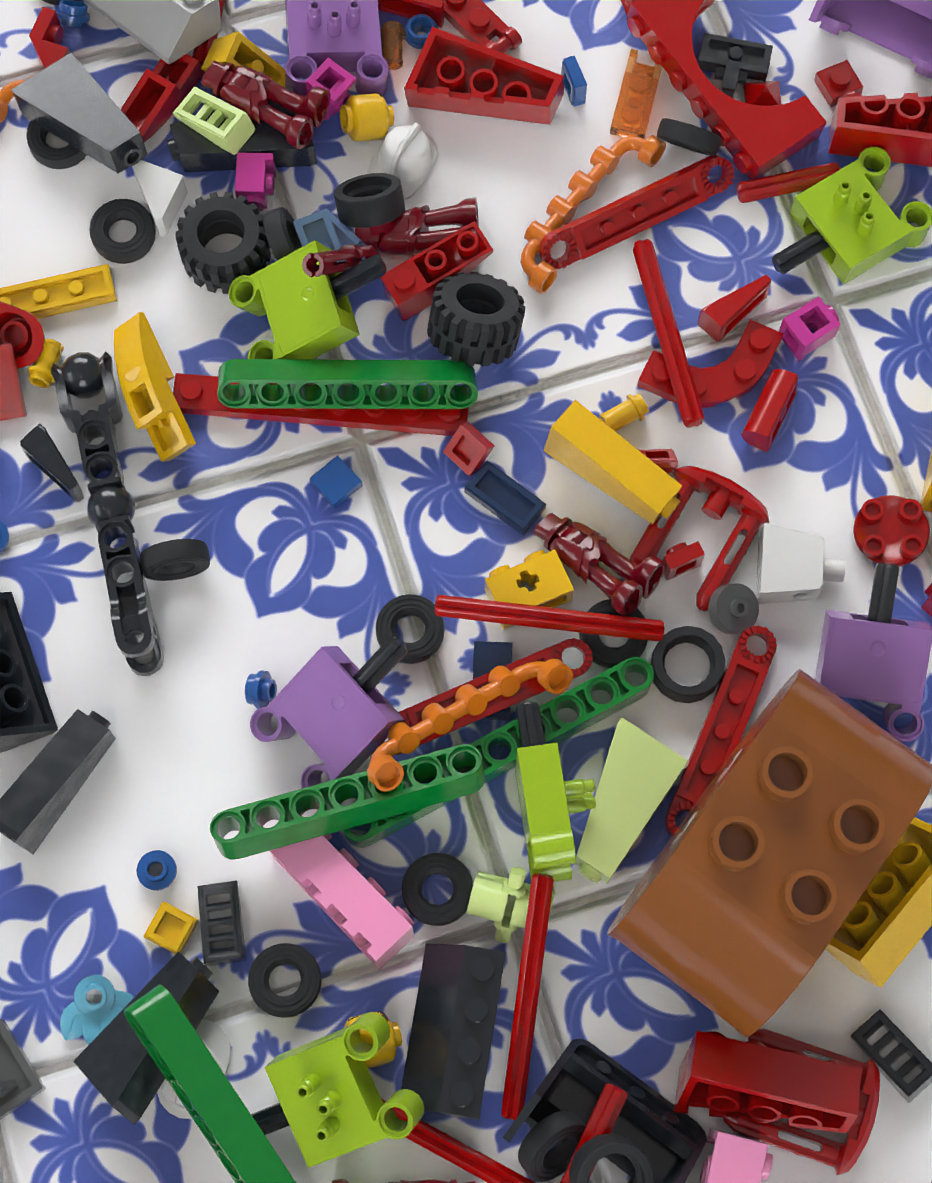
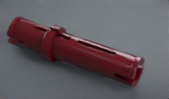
M349 244L342 246L338 250L314 254L308 253L303 259L302 267L305 274L309 277H320L321 275L344 272L364 261L362 258L365 257L366 260L373 255H378V253L371 245L358 247L357 245Z

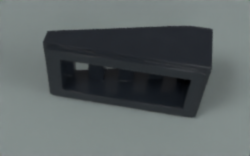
M41 423L38 424L20 441L23 452L34 465L75 502H80L84 496L76 478L46 428Z
M238 881L197 886L204 964L208 967L247 961ZM230 893V901L208 904V896ZM231 909L232 916L210 919L209 912ZM233 925V931L218 934H212L211 927ZM234 940V947L213 950V943Z
M881 1009L850 1035V1038L868 1058L875 1062L879 1071L908 1103L932 1083V1062ZM883 1026L887 1033L871 1046L867 1040ZM895 1040L899 1045L883 1058L879 1053ZM907 1053L910 1059L895 1071L891 1065ZM918 1066L922 1072L907 1084L903 1078Z

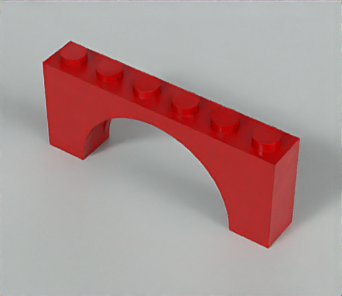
M635 0L631 2L626 21L632 35L643 41L654 63L657 65L661 64L668 73L672 86L678 92H682L689 100L693 113L707 123L711 132L722 138L720 146H725L732 155L736 168L742 174H746L750 180L761 177L819 138L827 121L806 95L781 105H752L726 95L716 88L704 75L694 55L692 27L699 16L712 6L715 0Z

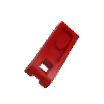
M442 0L444 2V18L467 40L502 53L507 52L509 49L515 50L522 44L523 41L519 32L505 24L482 0ZM495 36H497V37L499 38V40H497L496 42H495V41H490V40H492Z

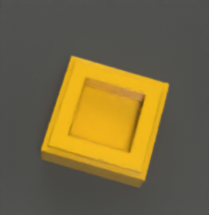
M162 901L143 937L174 954L178 951L182 953L199 920Z

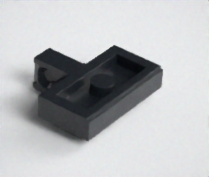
M704 33L698 65L702 70L716 72L714 79L723 80L721 91L734 98L737 83L745 85L747 78L766 82L773 46Z

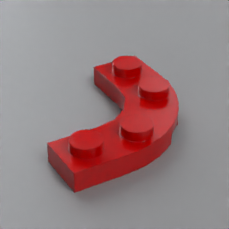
M750 319L736 349L727 360L713 367L699 368L690 366L702 408L715 407L716 404L735 398L739 399L750 392L767 371L781 342L783 333ZM653 350L638 379L637 386L677 403L662 353Z

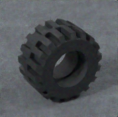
M217 192L209 194L210 199L204 200L202 196L196 199V206L194 208L189 205L184 210L185 218L179 217L177 222L178 231H175V238L182 264L189 278L193 277L194 283L199 287L206 284L207 291L215 293L217 288H220L223 294H228L229 287L234 279L242 275L250 276L267 267L266 262H270L271 252L264 229V216L259 213V208L254 203L248 205L247 198L242 195L234 199L231 192H225L224 197H218ZM221 234H234L242 238L241 243L228 252L216 253L205 248L211 239Z
M462 272L455 274V277L448 276L443 279V283H438L434 291L427 335L431 338L430 342L433 347L439 348V353L443 356H450L451 360L455 362L460 360L466 361V365L474 366V364L490 366V363H502L504 358L509 359L513 355V351H516L526 306H524V299L522 296L517 295L518 290L514 286H508L506 281L493 278V275H482L478 272L465 274Z

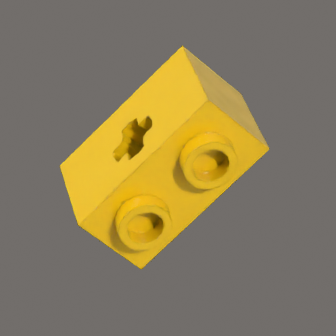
M543 550L536 551L525 557L523 563L512 568L509 565L500 566L491 571L488 578H485L484 590L490 601L556 608L571 602L573 599L574 588L556 550L547 553ZM526 581L529 586L534 585V590L529 592L526 587H521V583ZM500 623L503 630L514 626Z

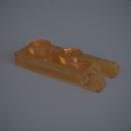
M631 49L610 127V134L624 138L639 136L645 139L663 67L661 64L657 65L656 63L655 66L637 63L638 50Z

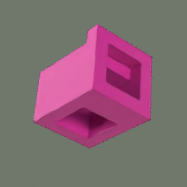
M327 58L306 81L305 96L315 86H320L330 91V103L324 118L328 120L332 115L340 112L341 106L346 104L347 99L351 96L349 89L356 82V77L330 58Z
M237 153L236 199L242 195L247 198L248 205L254 203L259 208V212L267 209L268 195L274 196L276 166L273 153Z
M818 296L783 318L779 332L783 333L782 341L800 362L805 359L807 354L836 337L841 324L833 307L825 305Z

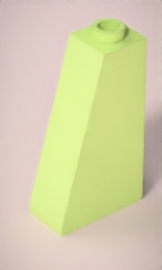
M622 717L617 723L595 794L596 807L590 810L576 855V864L580 866L578 872L596 884L600 880L606 884L609 883L688 762V760Z

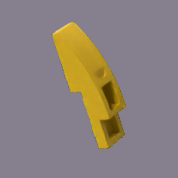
M139 312L114 330L113 344L117 374L124 399L136 429L147 430L161 462L171 461L194 446L196 442L168 384V381L173 379L174 375L145 313Z

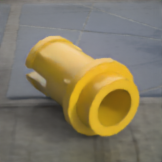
M45 339L44 349L39 359L27 370L28 380L31 384L40 388H49L51 384L55 383L51 368L53 363L58 365L64 350V346H61V343L53 339Z
M639 393L634 396L631 394L627 395V400L599 414L600 420L615 432L636 420L643 421L645 419L644 415L649 413V409Z

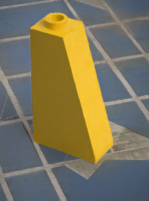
M576 399L551 426L544 452L651 524H654L660 515L667 519L681 502L676 498L682 488L680 483Z

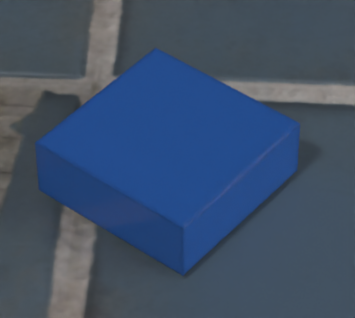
M575 55L564 58L561 75L564 76V88L571 105L575 107L585 104L587 83Z
M338 455L309 478L313 487L334 509L363 486L362 480Z

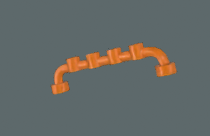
M654 135L649 136L647 139L639 136H628L618 140L610 149L602 145L595 149L590 158V164L594 166L588 174L581 170L575 172L568 184V188L572 190V193L566 199L556 195L550 201L546 213L551 217L544 225L536 220L533 221L525 232L524 239L529 242L521 253L520 263L524 273L529 277V287L540 294H544L549 290L557 277L558 271L556 268L545 261L539 265L535 263V257L539 253V246L544 236L572 220L578 206L584 199L588 200L592 197L598 183L606 174L610 175L615 170L623 154L631 150L638 151V160L649 167H653L658 163L665 151L666 143Z
M559 659L526 663L512 671L505 666L495 667L489 674V684L478 690L470 684L461 686L455 695L456 702L445 709L438 703H431L422 712L423 721L410 728L404 722L392 725L388 731L389 740L376 748L371 756L367 769L368 779L380 791L386 792L395 789L403 779L404 770L392 756L399 752L403 754L414 752L418 748L420 740L434 732L439 735L446 734L453 727L454 721L468 713L473 716L481 714L486 709L487 702L501 694L506 697L514 695L519 690L520 684L530 678L537 677L539 684L552 694H560L570 686L573 679L572 670Z

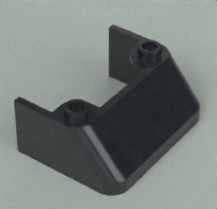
M574 1039L569 1043L503 1136L510 1143L524 1122L532 1129L547 1116L563 1110L575 1113L587 1125L604 1086L610 1083L627 1092V1099L611 1133L627 1137L648 1156L654 1169L655 1183H685L707 1142L706 1133L697 1121L686 1113L673 1112V1103L594 1044L584 1039ZM618 1153L605 1156V1158L630 1176L627 1183H633L635 1168L631 1160L625 1155Z

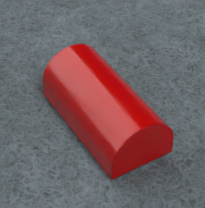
M784 369L772 370L741 433L742 438L749 445L765 452L770 450L797 394L798 374Z

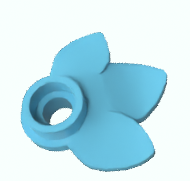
M89 975L83 978L75 988L74 1001L63 1010L61 1015L60 1027L66 1041L73 1040L83 1035L86 1043L89 1045L134 997L128 992L115 990L112 982L102 975ZM91 989L99 990L102 994V1000L98 1003L90 1002L87 999V992Z

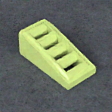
M195 86L173 112L177 119L233 155L238 153L255 131V127L246 112ZM203 103L204 105L195 116L192 115L199 105ZM213 110H214V113H213V114L210 116V118L205 122V120L209 117V115H210V114L213 112ZM226 118L225 122L220 126V128H218L219 125H220V124L223 122V120Z

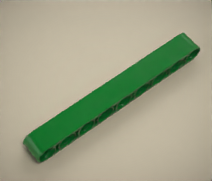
M640 657L626 659L541 705L540 712L545 743L559 744L646 696L654 676L650 663ZM629 672H637L644 677L645 683L640 686H632L626 681L625 675ZM596 690H604L609 693L612 700L607 704H598L592 699L591 693ZM563 708H570L577 713L578 719L571 723H565L558 718L557 712ZM518 718L468 744L478 749L482 756L485 772L484 784L516 767L517 748H522ZM502 744L509 749L510 754L506 759L496 760L489 755V749L493 745ZM425 777L419 783L424 784L425 782L433 781L435 778ZM396 788L391 791H381L380 794L389 795L396 790ZM456 799L409 811L397 817L391 816L370 822L371 829L362 836L352 834L350 828L343 830L346 840L351 845L357 848H365Z

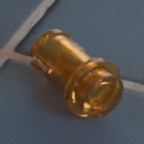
M388 21L383 23L380 29L382 56L387 61L388 70H397L403 66V40L405 39L406 31L401 23Z

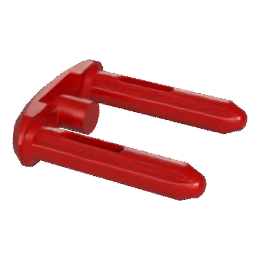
M682 466L672 472L675 480L682 485L676 496L681 502L671 513L663 528L658 527L663 517L662 515L659 516L654 524L649 523L633 550L630 560L641 564L645 559L657 556L694 490L709 495L701 510L715 520H721L729 506L738 510L737 513L741 516L696 594V607L704 612L708 611L709 600L713 592L718 587L729 584L760 527L764 523L769 524L770 521L768 511L763 503L739 484L713 471L695 466ZM744 535L745 539L730 564H725L724 561L738 536Z
M766 1028L758 1029L747 1037V1041H758L766 1045V1047L782 1051L796 1050L826 1060H839L846 1063L849 1067L861 1069L858 1117L841 1143L797 1127H791L789 1124L778 1120L768 1122V1124L752 1122L748 1113L727 1112L726 1118H723L724 1123L733 1132L834 1167L836 1175L849 1172L866 1146L875 1123L880 1091L879 1068L871 1058L866 1062H861ZM778 1132H784L817 1144L820 1150L818 1152L781 1139L778 1136Z

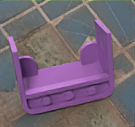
M817 0L808 20L814 23L821 21L819 28L834 35H839L840 30L850 31L911 59V62L916 64L915 72L932 79V0Z

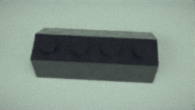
M0 592V753L58 731L12 592Z
M426 943L401 1090H412L420 1096L424 1104V1112L479 1121L506 952L468 945Z

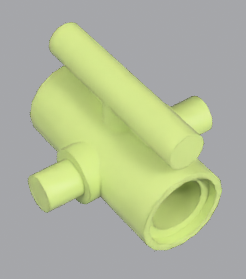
M520 867L511 868L509 878L478 871L473 884L467 914L493 920L497 928L495 939L501 943H508L512 932L516 931L517 927L525 929L531 884L524 883L526 871ZM554 890L552 891L550 912H551V908H552V904H553V900H554V895H555V891H554Z

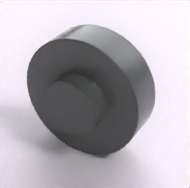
M740 583L726 584L718 587L713 592L709 600L708 611L713 625L718 630L727 634L742 633L747 628L754 626L759 614V604L756 595L748 586Z

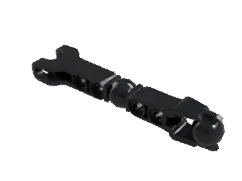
M106 351L100 358L89 352H77L69 356L62 366L53 363L51 373L56 383L55 388L59 410L67 428L77 435L83 469L89 481L87 487L91 496L88 499L87 515L98 531V544L110 601L111 622L116 643L135 674L150 676L161 669L164 656L146 580L141 570L139 546L133 535L135 529L132 520L135 514V502L132 495L126 491L124 485V475L117 446L115 424L121 421L123 413L113 376V360ZM104 388L106 402L99 405L98 411L89 410L84 415H81L78 410H73L70 394L79 399H90L100 394ZM95 438H105L98 445H90L91 441ZM102 471H112L111 474L104 479L97 478L98 474ZM126 538V542L118 548L110 547L115 539ZM126 572L134 573L130 581L125 583L117 582L121 574ZM153 649L151 661L146 664L136 661V657L146 655Z

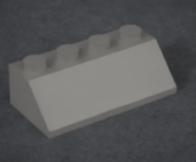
M83 0L169 65L222 31L219 0Z

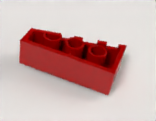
M432 26L404 87L408 107L551 125L564 96V76Z
M917 92L904 93L903 97L887 99L885 95L839 98L830 125L828 153L859 157L866 148L879 147L888 153L891 162L932 167V96L919 97Z
M696 1031L679 1067L673 1112L688 1114L689 1106L708 1108L710 1117L726 1118L727 1112L748 1113L752 1122L768 1124V1122L777 1121L780 1118H789L788 1123L791 1127L847 1133L858 1117L861 1069L849 1067L846 1063L839 1060L824 1061L807 1057L803 1052L796 1050L782 1051L769 1048L758 1041L744 1042L727 1038L716 1031Z

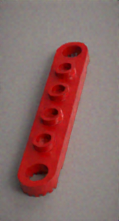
M711 155L549 232L540 243V257L552 267L564 269L581 259L584 260L708 200L709 197L717 193H722L723 190H727L729 184L733 183L732 178L734 179L735 176L733 175V165L727 159L718 155ZM714 165H720L722 175L717 182L711 184L709 178H707L709 176L708 171L710 172V168H714ZM556 241H564L566 244L565 253L560 258L553 259L550 254L552 251L550 248L553 247V244H556Z
M760 625L751 626L744 630L737 639L724 675L719 683L665 815V828L670 836L678 829L674 822L679 811L689 812L694 807L742 738L777 649L776 637L766 627L764 628ZM758 636L765 641L766 652L764 655L755 656L753 653H750V650L747 649L748 646H746L749 637Z
M572 638L519 659L505 667L512 671L521 665L535 661L546 662L550 659H559L563 662L562 653L564 650L576 648L583 655L581 667L571 669L573 679H576L589 670L593 657L588 644L581 639ZM490 672L398 713L405 719L403 722L411 728L423 721L422 712L426 706L431 703H438L445 709L456 702L455 695L461 686L470 684L478 690L489 684L488 677ZM537 677L530 678L520 684L519 690L514 695L506 697L501 694L487 702L486 709L481 714L473 716L468 713L454 721L453 727L449 732L443 735L434 732L420 740L419 746L547 690L539 684Z

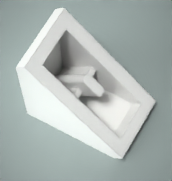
M140 160L132 166V169L161 238L168 234L188 194L183 175Z

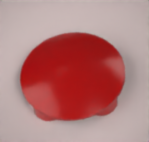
M885 495L864 502L856 515L853 534L859 550L869 560L875 563L885 562L903 566L913 562L924 552L929 542L930 527L922 505L917 500L895 495Z

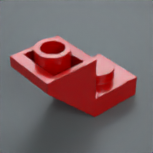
M42 7L29 37L44 70L70 52L68 47L60 45L63 38V27L60 24L56 10Z

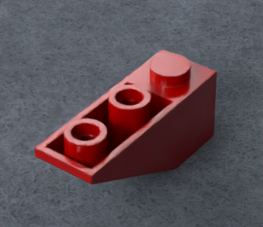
M473 221L387 271L380 279L385 294L404 322L432 305L436 286L438 283H443L444 278L448 276L455 277V274L462 272L469 274L494 251L476 222Z

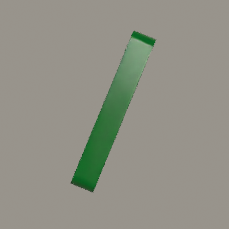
M232 359L222 363L219 367L217 395L219 401L230 408L463 409L470 407L476 402L478 389L475 369L473 366L466 365V361L462 360L455 362L453 360ZM306 383H315L314 385H306ZM344 383H353L352 385H343Z
M462 744L399 761L398 763L404 770V776L396 790L389 795L380 794L381 791L368 779L367 771L237 806L217 813L210 823V833L220 854L227 859L235 860L473 794L483 787L485 772L482 756L474 746ZM464 766L474 767V769L468 773L458 772V770ZM425 777L435 778L428 784L419 783ZM349 798L357 799V801L352 805H341L345 800ZM310 809L318 810L314 815L310 817L302 816L306 811ZM270 820H279L273 827H263ZM239 831L235 837L224 839L229 832Z
M159 984L124 1010V1014L130 1026L234 1182L296 1183L170 992Z

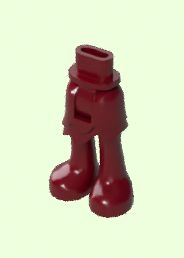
M213 61L201 81L203 86L213 90V96L246 112L249 118L255 120L259 125H261L260 120L280 131L286 136L288 144L296 149H303L309 144L314 134V126L319 128L325 118L331 97L330 91L320 86L313 87L306 96L296 94L271 80L270 76L264 75L263 72L246 66H235L230 62L223 65ZM268 100L296 115L293 117L268 105Z
M477 197L466 198L456 205L430 210L428 205L419 208L414 207L405 210L401 216L391 222L368 228H355V235L366 246H373L377 252L379 248L382 253L387 255H415L473 221L479 227ZM434 226H460L458 228L429 231V227Z
M549 513L534 529V534L544 540V547L548 551L556 550L560 561L570 568L578 578L580 577L585 584H587V579L594 583L611 600L613 609L622 616L632 614L639 607L642 597L644 599L649 598L665 574L666 562L659 557L651 556L641 564H637L619 553L607 542V538L601 536L599 532L583 523L572 522V519L569 517L561 519L555 514ZM599 561L605 564L607 567H609L612 571H614L618 576H620L625 581L622 582L618 580L617 578L609 574L607 571H605L603 568H601L599 566Z

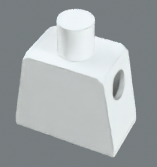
M764 523L758 540L755 594L758 604L817 599L822 591L823 581H844L845 560L824 558L825 540L820 536Z

